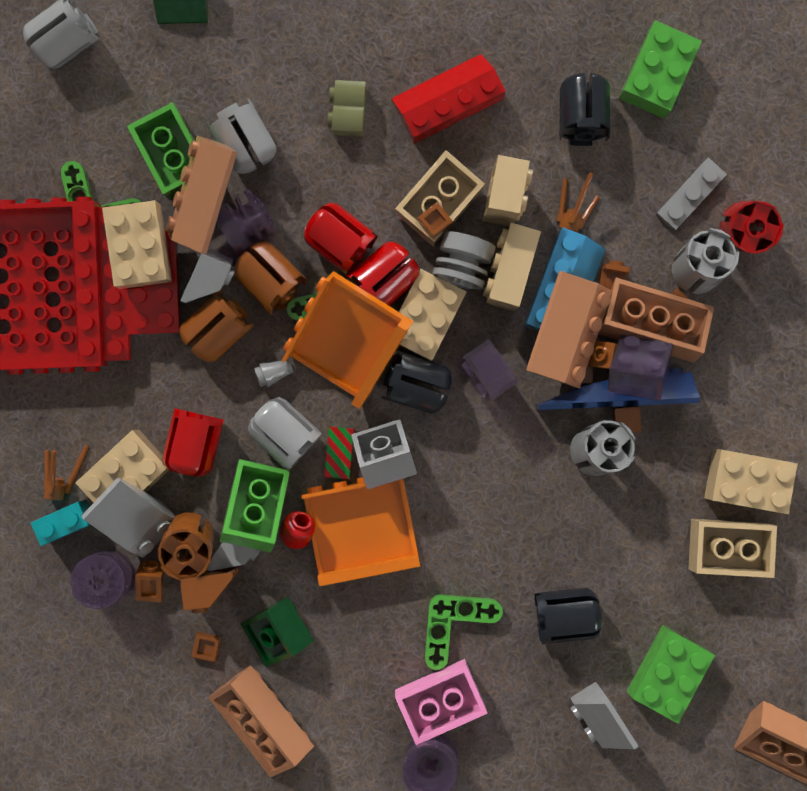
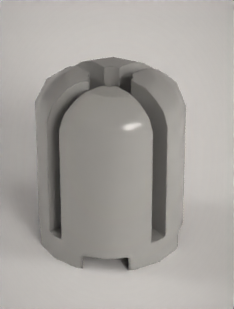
M75 0L56 1L26 23L23 28L24 41L30 47L31 53L38 61L49 68L62 67L100 39L95 35L98 31L89 16L83 14L72 5Z
M247 99L249 104L239 107L237 103H234L218 112L216 115L219 119L211 125L208 121L206 122L216 142L228 145L237 152L233 170L241 174L251 173L257 168L240 140L233 123H238L263 166L270 162L276 153V144L262 122L251 99Z
M713 228L694 235L676 254L675 262L672 264L671 271L678 286L685 291L692 286L691 293H706L733 272L738 264L739 251L736 252L734 244L729 239L731 236L722 230Z
M281 397L271 399L265 403L250 420L248 426L250 437L287 470H290L322 435L313 424L287 400Z
M603 420L583 428L580 433L574 436L570 446L571 459L574 464L584 462L578 469L584 474L591 476L618 472L628 467L635 458L633 455L635 451L634 441L636 439L631 429L624 423Z

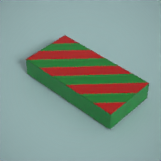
M329 426L324 477L350 479L353 450L351 434H354L355 429Z

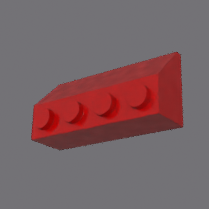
M480 54L391 98L413 144L503 100L506 90L494 67Z

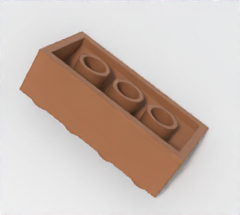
M197 135L196 141L192 140L188 149V156H191L188 167L184 166L180 178V181L183 182L180 192L177 191L175 194L173 206L176 208L173 217L169 216L167 220L166 231L172 241L207 254L237 152L228 145Z
M559 271L526 370L580 389L590 357L594 351L598 333L602 327L606 309L610 303L612 290L596 282Z
M615 278L611 288L610 303L606 309L599 335L692 363L704 354L714 311L713 306Z
M251 665L239 672L208 697L270 778L295 767L314 747L307 733L300 729L293 720L292 714L282 706L277 695L268 688L262 680L260 673L254 670Z
M761 702L750 712L734 745V749L807 784V722L770 703Z

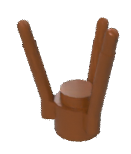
M589 173L574 210L567 209L566 213L565 204L568 179L563 178L559 214L556 219L557 222H560L559 229L563 227L577 233L583 229L587 218L600 199L599 196H595L581 217L582 213L579 211L593 178L592 173Z
M88 445L83 447L67 484L64 483V478L55 477L57 452L55 450L51 452L50 460V452L45 450L44 498L60 501L64 500L65 494H71L72 485L89 449Z

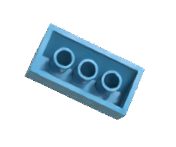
M562 227L557 233L523 326L539 332L559 271L594 282L606 249L587 236Z

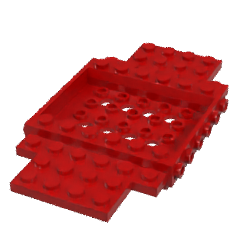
M77 197V201H67V198H51V202H41V199L31 198L25 199V203H16V200L10 199L0 200V244H4L7 247L6 256L0 258V269H5L9 275L8 280L0 284V295L5 294L10 299V304L7 308H0V321L7 320L11 324V330L7 334L0 333V370H7V375L24 374L23 369H33V374L49 373V368H58L59 373L74 372V367H84V372H99L100 366H108V361L132 360L131 335L179 333L181 315L177 242L172 241L165 230L172 282L120 289L114 287L103 207L98 202L92 201V197ZM49 242H55L58 246V252L54 256H48L45 253V246ZM51 267H55L59 271V278L54 282H50L46 278V271ZM53 292L60 296V303L56 307H51L47 303L48 295ZM52 318H58L62 324L61 329L55 333L51 332L48 328V323Z

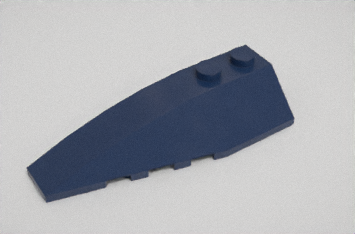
M668 368V373L658 374V369H644L640 375L608 379L559 394L537 404L536 410L700 403V397L692 372L683 373V368Z

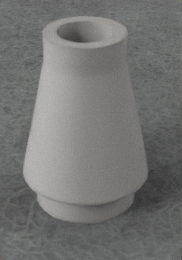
M289 359L286 362L261 363L259 367L254 368L260 387H269L293 373Z

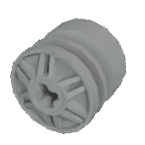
M445 231L439 249L448 254L449 258L438 257L436 263L444 268L435 267L432 275L458 288L483 290L485 282L477 277L486 278L488 272L478 267V265L490 264L496 247L488 241L471 235Z

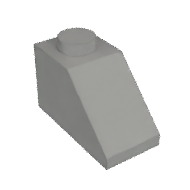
M222 542L212 557L207 570L214 571L244 565L249 559L254 561L261 550Z

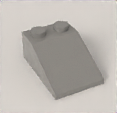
M117 478L81 517L127 551L144 558L162 539L165 530H168L170 522L174 519L175 515L160 499Z
M596 682L570 698L574 704L571 710L578 721L584 719L588 727L584 730L592 743L598 741L602 748L636 749L639 747L615 708Z

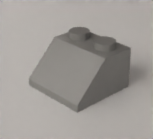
M208 248L207 254L201 253L180 301L186 303L220 291L223 284L228 286L234 273V267L231 266L233 259L211 248Z

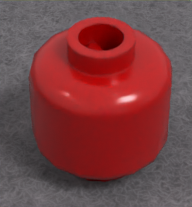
M293 511L286 515L279 529L280 539L286 546L292 549H302L309 544L315 532L316 524L309 514Z

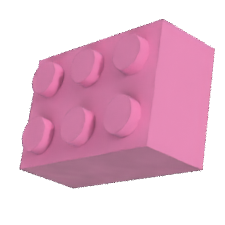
M465 659L395 689L396 701L416 745L488 714Z

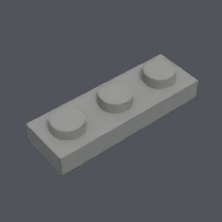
M708 157L655 215L675 231L727 174Z

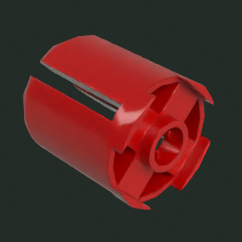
M740 201L732 204L724 211L722 216L730 218V221L720 222L719 230L731 236L729 239L738 251L759 254L777 245L783 234L784 223L781 221V216L776 210L777 208L770 203L763 201ZM749 225L761 228L762 231H750Z
M327 203L320 207L310 218L305 227L303 238L308 246L347 275V273L349 274L360 264L359 261L367 250L373 247L378 236L338 203Z
M390 241L379 247L358 267L352 270L346 278L352 277L356 286L390 306L413 285L419 276V267L414 258L404 260L409 252L403 246Z
M174 408L162 457L163 465L170 471L195 477L208 475L213 470L224 419Z

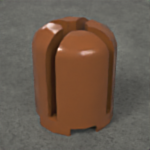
M267 241L255 243L249 247L251 253L244 251L239 256L234 266V276L273 315L274 309L277 308L279 311H282L287 307L288 303L295 298L293 296L300 284L302 283L306 286L308 280L272 243Z
M222 289L207 299L181 324L179 330L185 346L189 347L192 345L191 352L197 358L207 362L217 361L254 326V324L247 322L246 319L249 317V314L235 299L233 301L227 300L221 295L224 292Z
M188 512L176 515L170 522L168 530H165L158 548V558L161 563V569L168 576L180 580L181 578L199 577L207 570L213 552L215 531L207 519L199 526L201 515Z

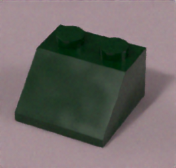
M153 0L158 24L208 23V0Z
M289 597L275 602L240 623L265 667L295 656L314 642L309 629L304 625L295 605L290 601Z

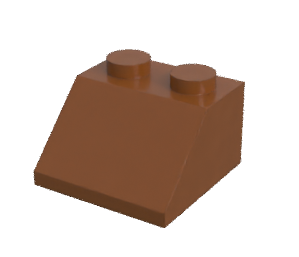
M240 565L214 571L206 570L199 577L181 578L180 585L184 611L192 610L193 614L208 611L207 608L212 607L240 572Z

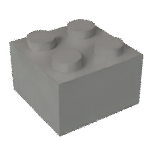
M400 419L351 434L359 467L367 489L417 474Z

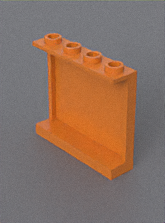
M333 271L327 278L323 276L315 288L318 293L315 298L311 297L306 304L304 310L307 314L305 318L301 317L296 323L293 330L297 333L294 338L290 337L283 348L286 353L282 361L286 362L290 356L353 395L355 398L351 404L360 409L414 321Z
M361 477L357 478V483L347 485V480L332 483V488L322 490V485L307 488V493L302 494L306 512L313 518L316 524L312 543L318 569L317 578L319 586L420 567L404 479L367 489L364 478Z

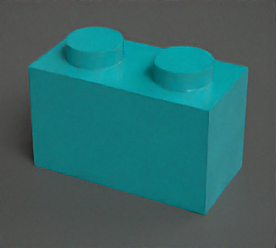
M87 500L76 502L31 522L40 546L90 526L91 524L81 517L89 508Z

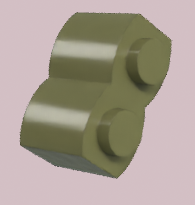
M335 80V87H330L329 101L334 103L333 112L328 113V128H332L333 135L364 136L366 82Z

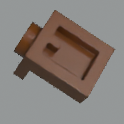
M611 260L609 264L605 263L601 266L598 284L611 290L615 278L626 280L631 268L625 267L624 262Z
M596 341L588 366L613 372L614 364L617 361V344Z
M154 560L141 561L135 575L136 601L162 602L164 597L163 575L165 572L161 569L160 562Z

